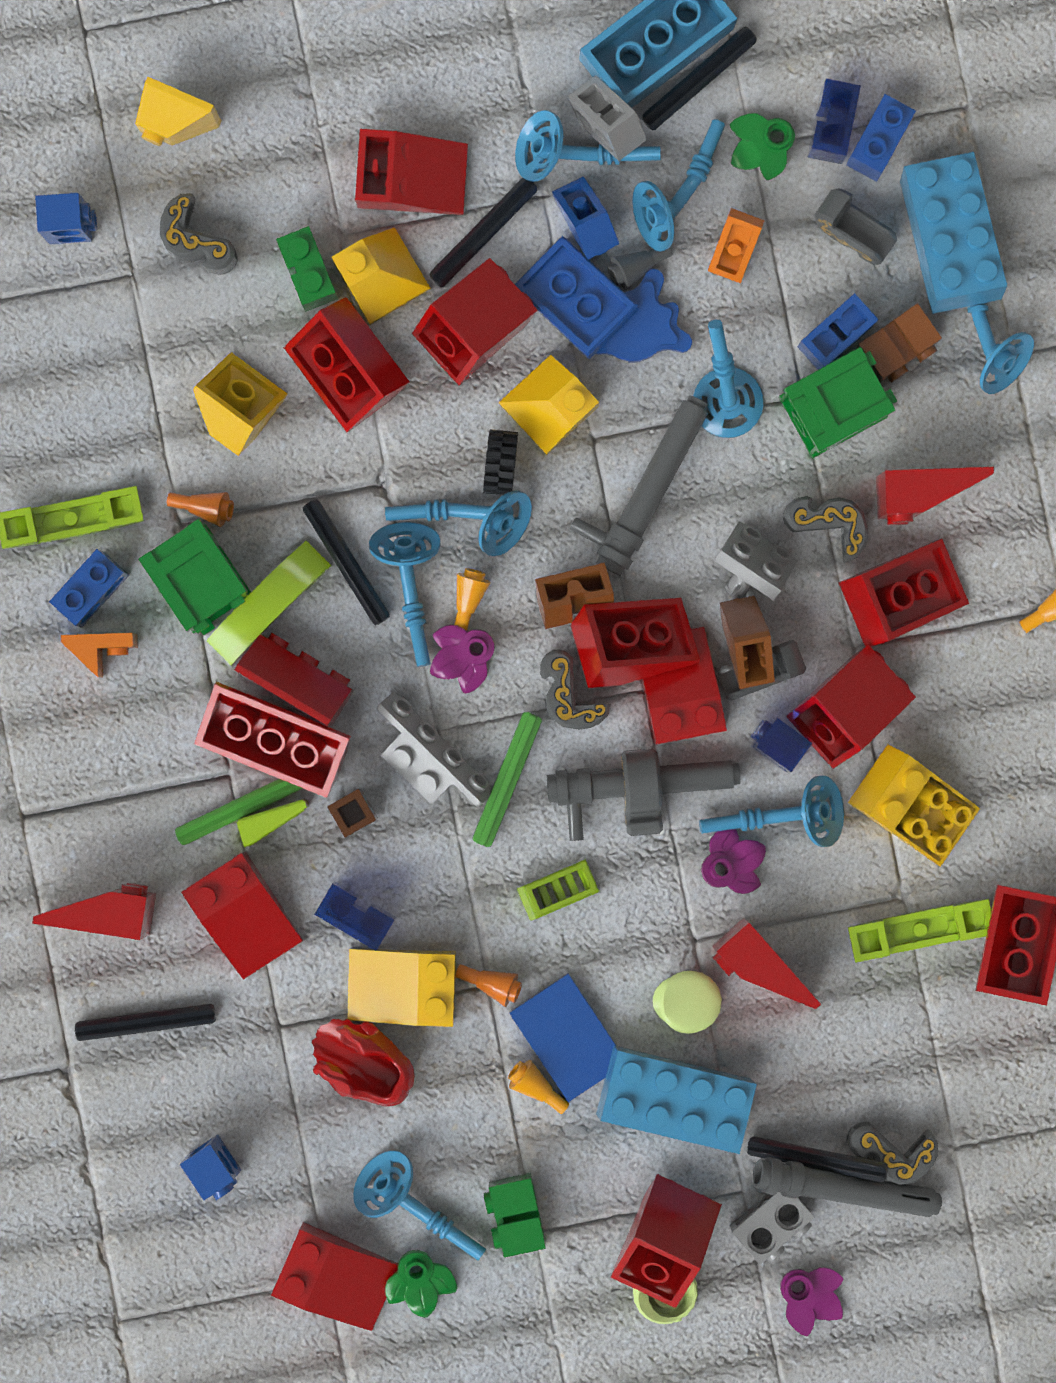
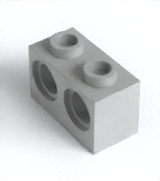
M596 75L568 96L579 125L618 161L647 140L637 113Z
M777 1192L775 1195L765 1194L730 1225V1229L761 1265L766 1259L768 1262H772L779 1257L785 1250L783 1245L794 1236L798 1239L811 1228L812 1224L810 1221L815 1217L799 1197L796 1199L784 1197L781 1195V1192ZM787 1204L794 1205L797 1208V1213L792 1220L783 1221L778 1218V1212L782 1206ZM758 1228H765L770 1231L768 1241L763 1244H755L751 1241L752 1233Z

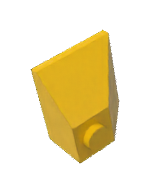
M147 76L135 122L139 131L143 133L141 137L144 140L157 146H161L162 142L173 146L219 128L222 121L214 105Z
M395 227L363 238L331 257L335 267L370 325L431 289Z
M232 352L193 389L209 435L237 456L256 439L288 395V393Z
M552 355L548 356L498 402L546 455L599 407V401Z

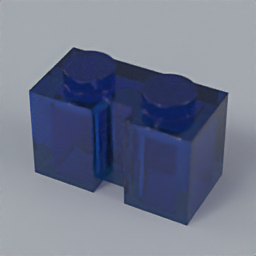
M825 79L816 116L823 117L824 122L817 120L814 126L808 158L843 164L848 152L861 85Z
M771 718L769 721L766 719L762 720L750 736L755 740L750 746L784 772L790 773L813 744L779 718Z
M335 881L332 883L314 915L377 951L397 917L373 903L367 910L356 904L360 895Z

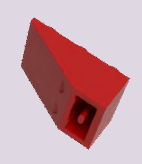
M360 129L355 192L357 208L464 215L468 144L399 131Z

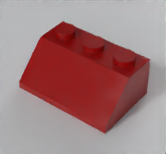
M347 297L319 310L283 347L346 432L355 428L390 402L410 383Z
M271 632L268 638L260 634L234 670L326 726H333L354 691L347 686L350 679L333 669L329 675L318 669L317 666L320 661L304 651H301L299 656L288 651L287 647L290 643Z
M997 885L975 991L1047 1006L1056 964V896Z

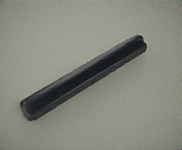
M743 27L643 113L642 120L645 125L652 131L661 126L756 43L757 38L748 27Z
M522 178L434 267L429 274L430 278L438 286L444 287L537 192L536 184Z
M314 499L304 505L303 512L372 623L379 625L390 617L389 612L318 499Z
M213 1004L79 1021L75 1024V1036L78 1041L213 1024L216 1021V1010Z
M755 1136L750 1137L747 1146V1154L749 1156L764 1159L768 1157L778 1158L784 1163L787 1161L801 1162L804 1167L877 1182H884L888 1174V1164L885 1162Z

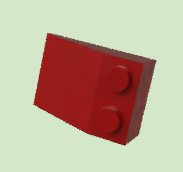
M994 467L885 470L876 477L878 519H887V525H908L909 522L914 521V517L993 475Z
M942 538L838 582L865 646L868 644L875 646L891 641L969 604Z
M681 597L584 604L570 625L588 688L623 685L697 664L700 661Z
M704 627L691 629L700 658L697 664L642 679L655 745L727 731Z
M246 851L240 853L181 892L201 924L243 980L303 941Z
M137 883L122 884L119 889L33 916L32 924L141 940L150 935L156 893L147 892V885Z
M743 918L712 945L717 952L712 958L728 976L735 972L740 979L811 1008L817 1009L821 1005L746 919Z
M303 1222L271 1296L305 1311L372 1331L387 1298L385 1293L386 1282L389 1277L398 1271V1263Z

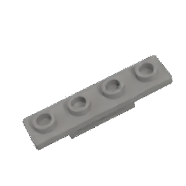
M392 692L377 706V710L401 732L381 756L431 805L452 783L475 806L480 807L485 802L492 790V786L486 777L475 771L463 759L462 754L454 747H451L438 734L433 725L425 722L412 709L411 704L406 699L400 697L396 692Z

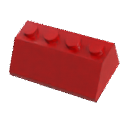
M216 681L194 744L327 798L338 778L348 751L351 736Z

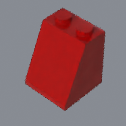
M489 258L435 300L417 324L412 335L460 386L530 322L538 310L533 305L531 298L526 293L521 292L509 279L507 272Z
M868 644L848 659L788 713L786 717L831 768L834 769L863 750L916 696L910 691L908 684L889 668L884 657L879 652L873 650Z
M657 1174L643 1197L610 1277L676 1308L701 1269L722 1204Z

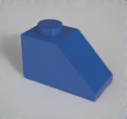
M584 176L552 191L575 241L587 259L602 255L609 249L619 245L607 210Z

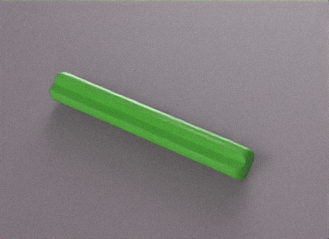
M529 712L522 713L492 787L491 794L488 797L472 837L473 841L480 845L491 847L542 723V719L539 716Z
M277 779L175 829L176 837L181 845H187L303 788Z

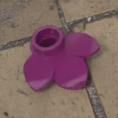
M446 625L435 631L433 638L442 649L432 660L430 674L440 679L458 678L460 688L465 694L477 689L487 677L486 662L491 659L495 650L494 640L491 635L481 629L466 631L458 625ZM473 642H479L483 646V651L481 653H474L471 651L470 645Z
M736 829L715 832L709 842L710 855L704 859L701 866V873L705 882L715 888L727 886L738 894H748L758 889L761 883L754 870L764 860L766 854L765 845L755 840L740 841ZM717 863L722 864L725 868L723 876L718 875L715 871Z
M819 1267L810 1272L802 1269H793L783 1276L780 1283V1291L783 1298L787 1301L786 1318L798 1333L806 1337L809 1336L813 1329L815 1318L828 1321L843 1318L841 1302L833 1292L842 1284L843 1277L833 1269ZM795 1281H802L804 1283V1288L801 1292L791 1290V1286Z

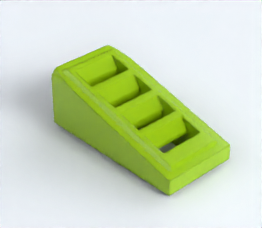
M304 798L238 819L236 823L244 848L253 845L304 812L309 807L308 799Z
M586 859L517 888L530 921L600 892ZM577 871L585 889L584 891L579 892L571 874L572 872ZM564 877L571 894L570 897L566 898L558 878ZM549 882L558 901L554 904L545 886ZM535 888L543 903L544 908L542 909L539 908L532 892Z

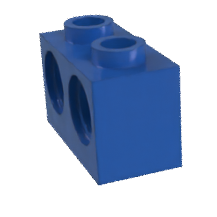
M884 94L846 166L877 182L916 110Z
M79 193L35 196L37 230L50 245L92 242V231H97L96 212L91 210L90 204Z
M854 293L802 339L797 347L819 370L842 355L876 324L878 318Z
M96 549L49 603L71 623L82 628L127 579L129 574L105 552Z
M218 1134L190 1152L180 1163L181 1168L203 1201L212 1195L215 1200H218L230 1192L237 1183L236 1177L242 1170Z

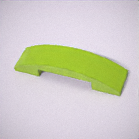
M137 486L102 492L101 495L50 505L0 512V541L2 549L63 540L143 522Z
M305 541L244 599L246 602L232 611L206 641L232 666L251 647L257 637L332 565Z
M989 899L925 909L848 927L854 961L857 963L943 943L985 937L991 915Z

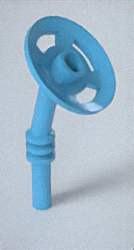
M547 110L539 111L528 119L520 132L515 150V162L519 174L525 180L532 182L545 178L555 167L558 159L599 162V165H604V162L611 165L613 161L616 165H619L621 161H661V146H639L618 161L601 144L598 147L563 145L564 135L561 120L555 113ZM550 121V127L545 126L537 131L540 125ZM530 142H532L531 153L533 161L528 163V148ZM538 169H545L542 172L536 173Z
M715 119L712 120L699 153L693 156V161L689 165L690 168L686 172L687 179L670 202L666 200L661 190L654 183L643 181L636 185L632 199L634 217L642 237L654 250L661 252L671 247L674 239L675 216L679 214L700 183L706 181V175L710 172L709 168L713 165L711 158L725 128L723 122ZM648 190H653L656 196L650 198L646 193ZM668 230V238L666 240H662V232Z
M986 303L968 307L967 313H970L987 361L980 376V387L987 394H995L1007 388L1022 373L1032 356L1034 339L1026 332H1019L1010 336L1001 344H996L986 315L989 307L985 305ZM1013 340H1021V342L1018 344H1011ZM989 373L995 375L994 381H986Z
M715 319L708 323L714 352L711 357L713 371L706 374L699 381L693 396L702 400V396L707 397L708 410L714 417L711 421L706 417L702 427L717 437L734 438L747 433L756 425L763 410V395L759 384L750 374L735 368L733 355L727 349L722 321ZM718 378L720 386L715 389L709 383ZM745 383L749 385L753 392L755 400L754 407L749 406L750 398L747 390L744 387ZM739 390L744 397V405L739 404L740 397L737 393ZM713 398L718 399L717 405L720 409L718 413L714 409ZM741 414L747 419L744 424L738 427L723 428L725 419H734Z
M516 490L504 494L492 506L447 502L446 499H442L441 503L438 500H434L432 504L430 500H426L425 504L385 507L386 521L427 518L428 522H430L433 518L436 521H440L441 517L443 520H448V517L483 520L479 530V546L487 555L499 556L509 551L524 534L530 521L532 505L530 498L525 493ZM518 501L519 513L518 517H514V511L511 506ZM485 528H486V532L488 533L486 540H485V535H484V534H485ZM508 533V535L505 538L496 543V540L501 539Z
M402 522L390 524L377 530L370 537L369 550L377 560L399 566L405 602L402 610L406 612L403 615L404 619L408 620L405 626L410 628L417 667H423L431 663L423 627L426 624V619L422 618L425 613L420 611L423 608V604L419 603L413 565L426 562L438 553L441 546L440 537L435 530L428 526ZM398 535H411V537H409V536L398 537L397 539H395L394 542L389 539V538H391V537L398 536ZM424 539L430 543L431 550L426 551ZM379 546L384 548L385 557L379 552ZM416 547H419L421 551L416 552Z
M823 775L815 776L805 787L802 806L763 811L760 808H755L754 812L752 809H747L746 813L744 810H740L739 814L701 819L699 820V828L701 834L741 828L742 831H747V827L750 830H754L755 826L758 829H762L765 824L803 820L805 830L811 841L819 847H830L837 842L842 832L844 823L843 800L837 785L831 778ZM814 786H821L820 790L811 791ZM828 797H829L830 804H831V810H830V806H829L828 802L825 801ZM818 822L820 825L815 827V823ZM827 832L822 838L816 836V833Z
M387 1151L374 1157L363 1168L356 1180L353 1192L354 1204L360 1213L366 1217L378 1218L387 1215L400 1205L427 1224V1230L433 1229L432 1233L434 1235L439 1233L440 1239H448L476 1260H480L486 1248L453 1226L454 1221L450 1220L447 1222V1216L440 1217V1211L433 1212L408 1194L413 1181V1166L406 1155L399 1151ZM393 1163L402 1164L406 1171L403 1173L399 1168L393 1167ZM381 1169L383 1174L376 1178L373 1188H367L372 1177ZM393 1174H397L399 1179L395 1180ZM382 1196L384 1201H378L377 1197ZM367 1201H371L380 1209L373 1210L369 1208Z

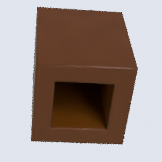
M361 788L327 806L345 838L378 819Z

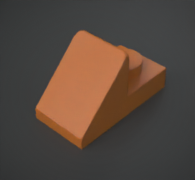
M731 208L708 272L741 283L765 220Z
M136 633L61 635V643L91 672L103 678L102 649H107V656L129 655L128 648H138Z

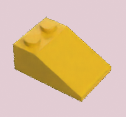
M349 949L347 1019L351 1021L414 1026L453 1027L456 951Z

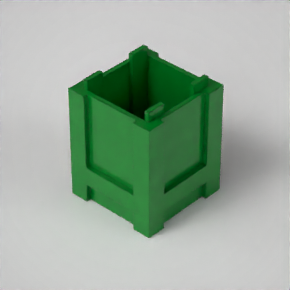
M859 347L784 388L783 391L785 393L779 395L780 402L788 413L812 459L887 419V415L895 411L893 404L897 402V399L891 389L884 391L871 367L877 363L870 351L864 353L862 348Z
M197 519L185 529L138 559L187 632L191 630L193 634L201 632L204 636L215 629L212 622L231 609L234 610L246 602L244 599L251 593V590L207 524H203L200 519Z

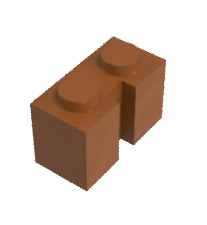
M917 303L888 325L859 343L855 350L861 347L864 353L870 351L877 363L871 367L879 382L888 378L892 383L909 371L905 366L915 358L921 363L936 353L938 350L934 345L942 337Z
M605 562L535 579L536 598L545 629L572 623L573 614L579 613L584 604L614 602V592Z

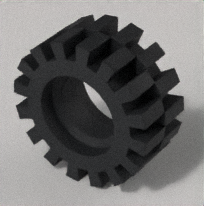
M489 430L483 493L504 495L512 491L518 432Z

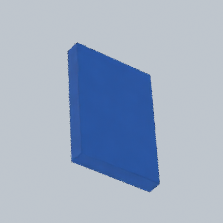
M564 236L515 283L521 292L526 293L531 298L538 312L589 360L639 310L638 305Z
M569 973L509 1012L568 1102L606 1078L613 1045L616 1046V1044Z

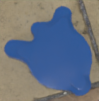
M650 269L638 287L624 292L638 305L639 310L596 352L597 355L607 354L620 360L628 361V363H637L650 359L661 351L672 350L685 353L690 350L692 345L690 335L677 326L678 305L674 302L662 304L658 300L664 283V276L659 270Z

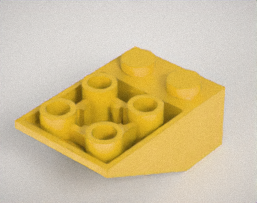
M887 744L848 801L850 805L940 867L980 810L977 805L910 755Z

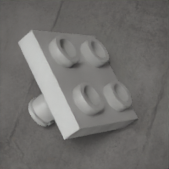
M740 521L714 560L734 574L725 585V589L730 595L737 585H740L734 598H744L752 586L773 601L781 592L798 562L786 548L774 545L762 537V534L756 528L746 526Z

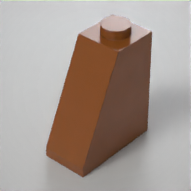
M755 595L720 602L722 627L739 689L775 682L771 635Z

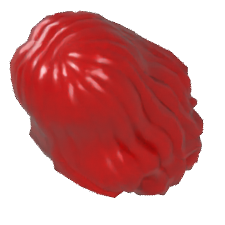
M332 1019L329 1023L323 1024L317 1029L316 1038L312 1040L314 1047L313 1055L317 1061V1064L313 1067V1073L319 1074L324 1080L328 1081L338 1094L354 1099L366 1100L381 1106H395L401 1104L407 1098L414 1085L415 1073L413 1064L374 1024L365 1021L362 1024H354L349 1019L344 1021Z

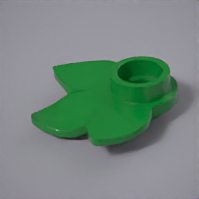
M749 113L734 119L730 123V128L741 141L733 152L731 165L741 170H753L760 167V171L767 181L780 175L787 164V151L792 147L795 140V131L792 125L781 118L767 120L757 113ZM775 131L780 132L783 135V141L779 143L773 142L770 134Z
M410 1250L400 1258L398 1271L388 1278L385 1286V1293L389 1304H396L405 1300L408 1308L415 1315L423 1318L428 1317L435 1310L438 1295L452 1294L457 1291V1284L452 1271L446 1265L433 1263L431 1257L420 1250ZM413 1266L422 1267V1270L419 1272H410Z

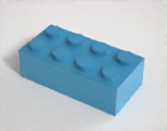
M643 0L582 47L579 60L592 77L596 75L624 102L633 108L733 31L737 17L723 0Z
M970 152L904 166L900 184L932 314L1001 300L1007 288V282L975 153Z
M613 1045L596 1115L603 1122L740 1154L757 1084L751 1078Z

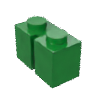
M309 226L276 239L305 312L338 299Z
M531 1173L490 1181V1192L483 1194L487 1213H494L497 1227L491 1228L495 1249L502 1248L504 1258L546 1249V1241Z

